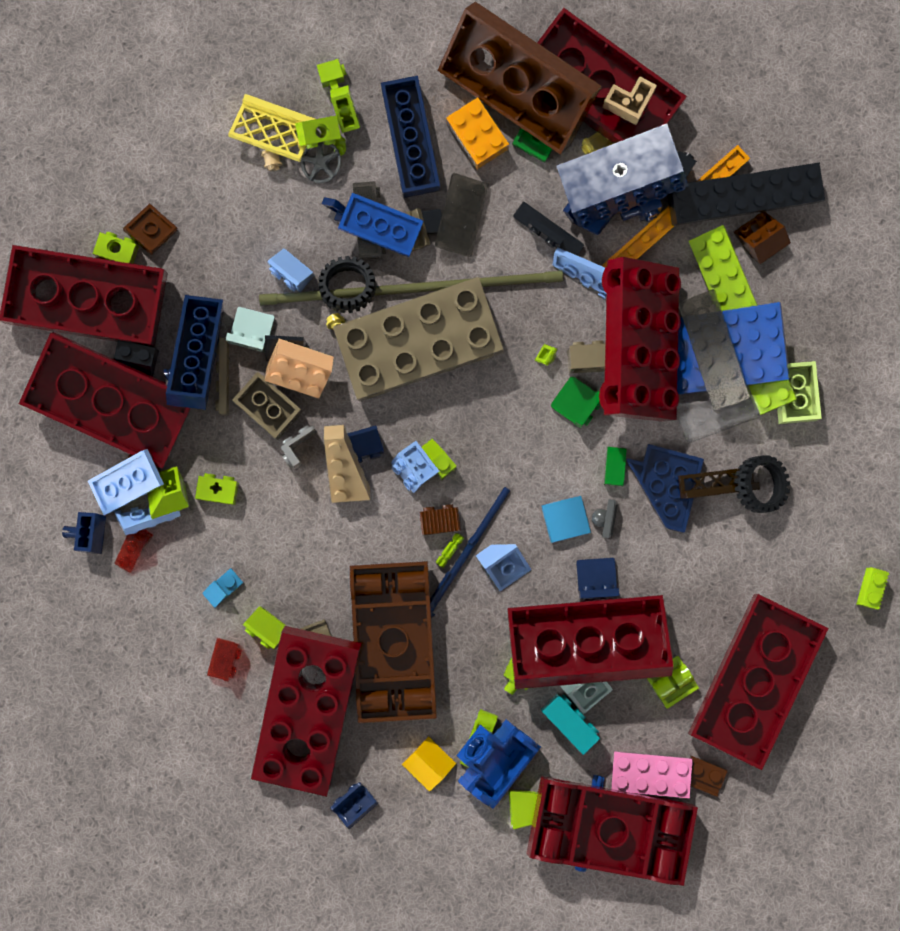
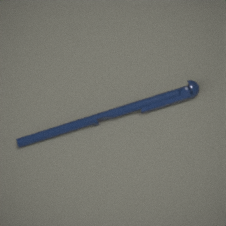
M503 488L474 535L468 540L467 546L451 571L446 573L431 596V618L436 615L433 613L436 606L510 493L508 488Z

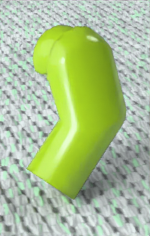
M341 136L340 139L335 140L334 144L339 150L340 156L346 152V140Z

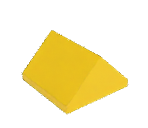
M429 736L402 763L429 792L445 778L456 764Z

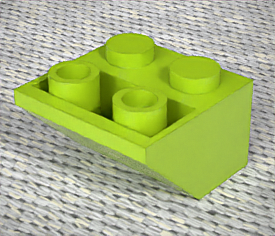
M177 466L159 472L164 484L147 493L152 519L189 507L185 483Z
M259 606L243 624L246 627L245 632L252 637L258 636L261 639L260 643L267 649L278 648L281 632L286 626L262 606Z

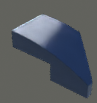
M324 197L322 205L336 212L334 220L340 222L346 207L336 199Z

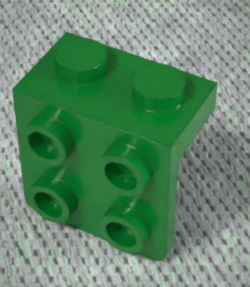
M572 376L551 403V408L579 428L583 424L587 426L593 418L590 415L594 409L599 410L601 407L599 400L600 391L596 393Z

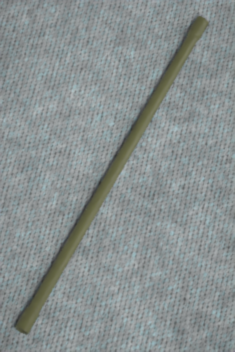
M560 270L479 279L482 287L542 282L554 283L563 282V272ZM470 279L376 286L374 296L438 291ZM365 287L333 289L330 292L338 298H353L361 294ZM320 291L259 294L260 306L323 300Z

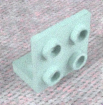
M238 307L231 333H227L226 341L229 344L265 353V335H270L275 317Z

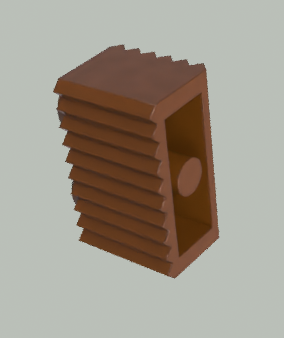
M453 504L443 505L442 509L435 510L434 507H425L423 512H419L422 535L460 531L458 507L454 508Z

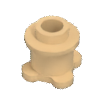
M267 150L262 151L261 156L265 160L264 168L269 171L279 170L280 166L283 165L280 162L279 154Z

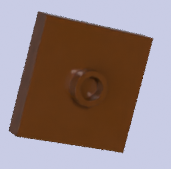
M150 203L123 228V231L150 255L157 251L178 230L173 223Z

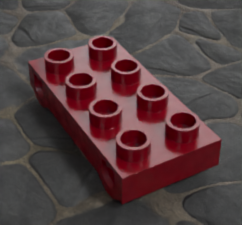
M628 257L607 260V266L602 275V287L607 293L605 382L602 384L599 393V400L604 409V415L659 422L677 420V406L679 403L677 372L680 364L678 330L681 323L679 317V291L681 289L679 268Z
M541 776L527 855L529 858L548 863L571 865L648 879L664 884L684 886L698 807L679 801Z

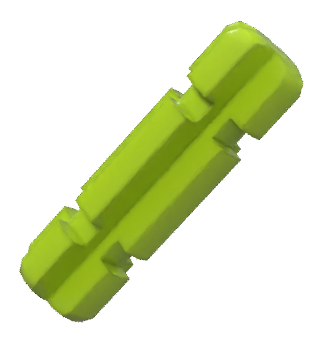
M455 533L452 537L453 540L448 543L441 553V557L439 556L436 560V564L442 568L445 567L448 563L447 560H450L458 545L464 540V537L458 533Z

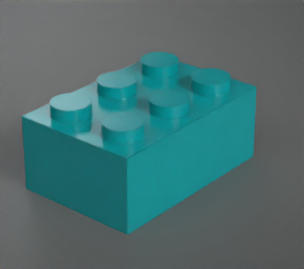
M556 694L540 710L584 755L600 739L597 736L599 731L590 722L586 724L583 721L586 717L577 708L573 710L570 707L572 703L565 695L559 696Z

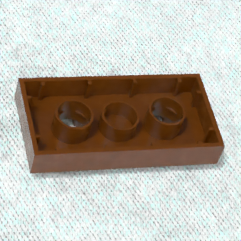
M476 1L464 9L437 70L560 155L571 146L602 87ZM483 49H486L492 55L494 66L484 62L485 54ZM544 91L554 96L557 108H552L546 104V94Z

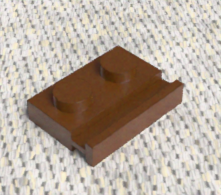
M690 756L692 758L690 786L718 797L727 770Z

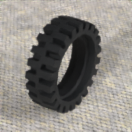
M342 256L338 257V261L333 259L330 261L331 265L327 263L325 270H321L318 282L323 302L330 309L333 307L334 311L338 312L340 310L341 313H345L346 310L349 313H353L354 309L358 312L360 307H367V302L370 304L376 291L375 277L370 266L367 263L365 264L364 260L360 259L358 261L357 257L350 259V256H345L344 260H342ZM355 271L364 277L366 285L364 291L357 297L340 299L330 292L329 281L337 273Z
M769 455L755 456L743 461V464L738 467L740 471H736V476L739 478L734 481V483L738 484L735 487V491H739L737 498L742 499L740 503L746 505L745 508L754 513H767L780 509L785 504L784 501L788 499V496L785 494L790 493V489L787 488V486H790V481L786 480L790 477L789 474L784 473L787 469L781 467L783 463ZM760 465L770 472L774 484L773 494L767 503H762L755 497L751 486L752 474L755 468Z

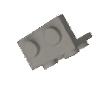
M307 425L298 431V436L295 438L291 436L282 442L283 446H281V449L285 453L282 457L290 468L293 466L295 469H298L302 466L292 449L317 433L314 426L309 428Z

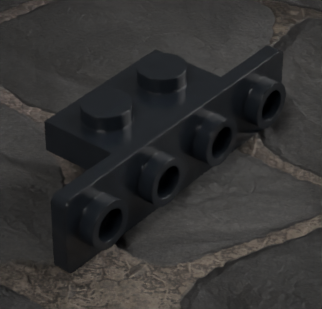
M522 202L513 215L514 219L529 228V231L536 237L540 236L543 238L545 243L552 248H560L578 256L584 247L581 241L526 202Z

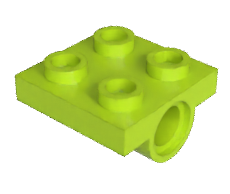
M678 655L672 658L674 666L672 676L646 678L666 709L699 689L691 672Z

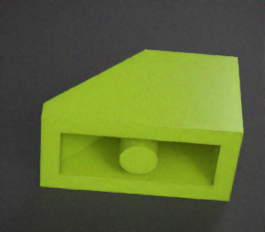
M433 439L421 447L439 470L437 475L441 479H444L457 468L455 463Z

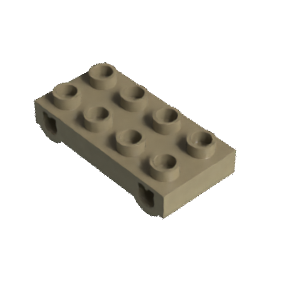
M479 277L333 326L356 398L359 402L471 363L489 359L504 352Z

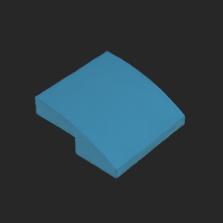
M581 496L541 506L551 543L591 533Z

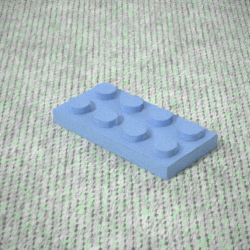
M148 449L135 454L88 481L103 515L112 513L164 484Z

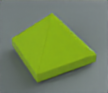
M544 344L535 361L548 366L554 361L557 349Z

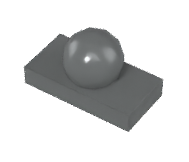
M608 499L607 510L597 509L591 516L595 526L604 527L602 537L611 540L613 536L618 507L616 500Z

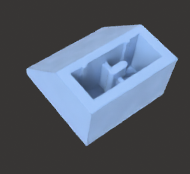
M285 248L268 260L271 274L278 280L283 278L286 283L285 285L293 292L295 290L301 292L315 276L313 271Z

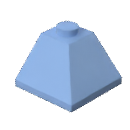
M516 544L490 545L476 555L499 591H502L531 571L530 566Z

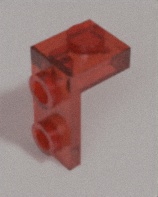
M146 529L139 530L135 534H128L115 560V565L131 573L142 549L151 541L153 534Z

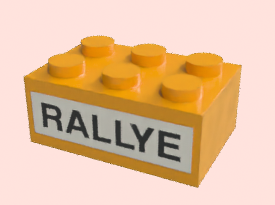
M478 97L446 117L447 126L477 170L509 149V143Z

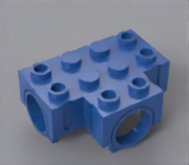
M505 719L495 734L480 725L456 755L468 766L465 774L460 777L458 782L482 803L494 809L541 746L507 719Z

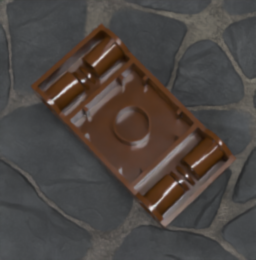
M428 561L350 566L354 642L362 643L355 672L358 723L436 719Z

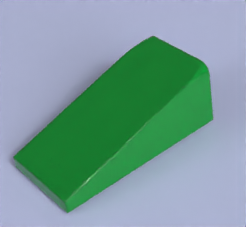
M607 447L604 485L624 486L627 449Z

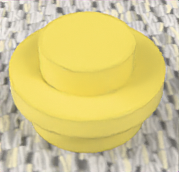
M339 313L332 314L326 319L327 328L334 330L333 326L345 323L344 317Z

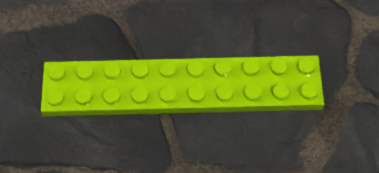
M724 225L689 240L718 312L758 306ZM789 380L748 385L760 415L797 400Z

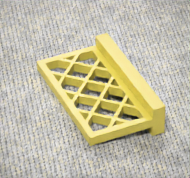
M245 94L242 106L228 136L300 162L306 145H299L295 134L297 132L295 123L314 120L315 118ZM244 111L252 113L254 117L244 120L243 113ZM266 118L272 124L263 127L260 120ZM257 122L259 128L250 131L247 125ZM244 126L247 131V133L244 134L235 133L236 128ZM278 126H288L289 130L280 133ZM274 128L277 135L268 137L265 131ZM262 132L265 139L255 140L253 135ZM292 134L295 141L286 144L283 137ZM280 139L282 146H272L271 141ZM298 145L300 151L297 155L290 152L288 148Z

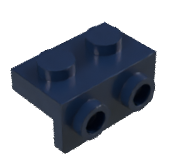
M358 782L353 784L344 796L337 798L330 808L338 815L345 826L351 829L379 803L366 786Z

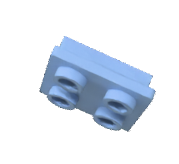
M417 441L399 452L391 462L392 470L395 474L402 477L404 486L413 493L439 472Z

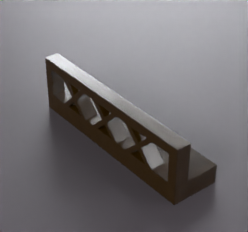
M729 469L678 476L681 499L739 492L735 491V487L738 484H733L738 477L736 474L733 476L731 473H736V471L740 470ZM723 474H727L732 478L728 485H724L719 481ZM752 474V490H760L759 482H754V475ZM705 476H709L714 481L708 488L701 484ZM690 478L696 483L691 490H685L684 479Z

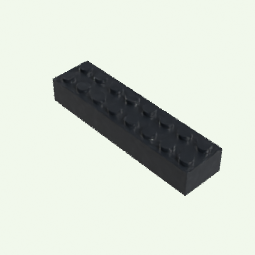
M820 162L688 183L689 186L685 187L683 191L667 194L672 226L825 201Z

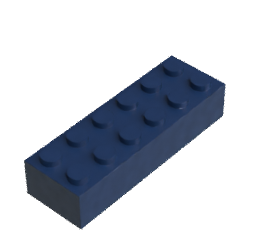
M418 75L381 82L403 198L440 191V182Z
M185 295L166 389L167 405L206 410L224 313L223 299Z

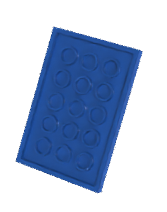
M780 302L680 317L681 323L678 330V354L680 358L677 372L678 395L790 380Z

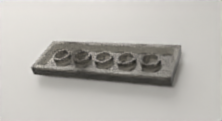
M712 289L679 302V308L713 411H718L751 399L716 291Z

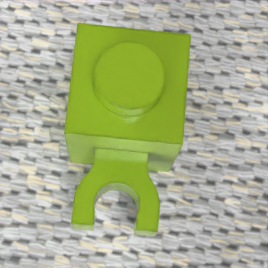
M339 59L317 65L323 88L330 86L331 90L339 88L338 83L345 82L346 70L344 64L340 65Z

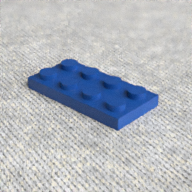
M352 193L338 229L410 257L424 221Z

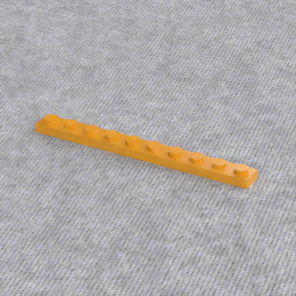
M737 145L697 181L732 176L750 160V157ZM669 206L608 260L620 257L639 259L675 227L672 226ZM607 261L601 266L606 267Z

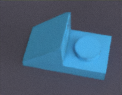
M230 568L218 580L213 581L202 594L215 608L244 582Z

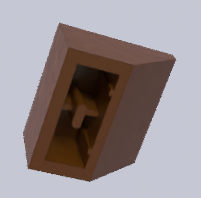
M761 212L734 231L735 236L751 258L759 264H762L791 243L785 226L766 212Z

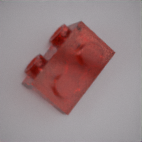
M217 638L207 676L227 682L231 678L234 679L237 667H234L235 661L240 659L242 648H239L240 643Z

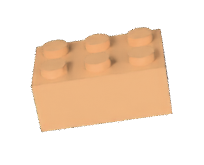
M278 339L268 362L264 381L319 399L332 372L334 357Z

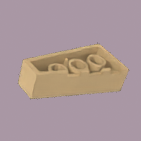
M344 425L324 426V445L332 503L370 500L369 483L358 462V457L352 448V443Z

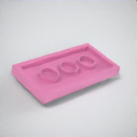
M614 751L611 789L638 794L690 798L692 758Z

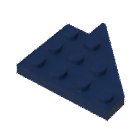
M648 444L643 462L627 458L626 462L664 527L685 533L694 498L681 499L678 476L700 473L704 459ZM690 478L684 479L685 490H691L696 483Z

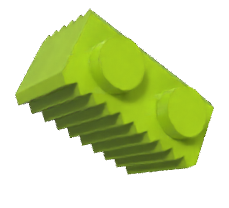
M872 567L866 568L856 605L870 609H880L879 606L881 605V598H883L882 594L886 590L884 587L886 586L885 583H887L888 575H890L889 572Z

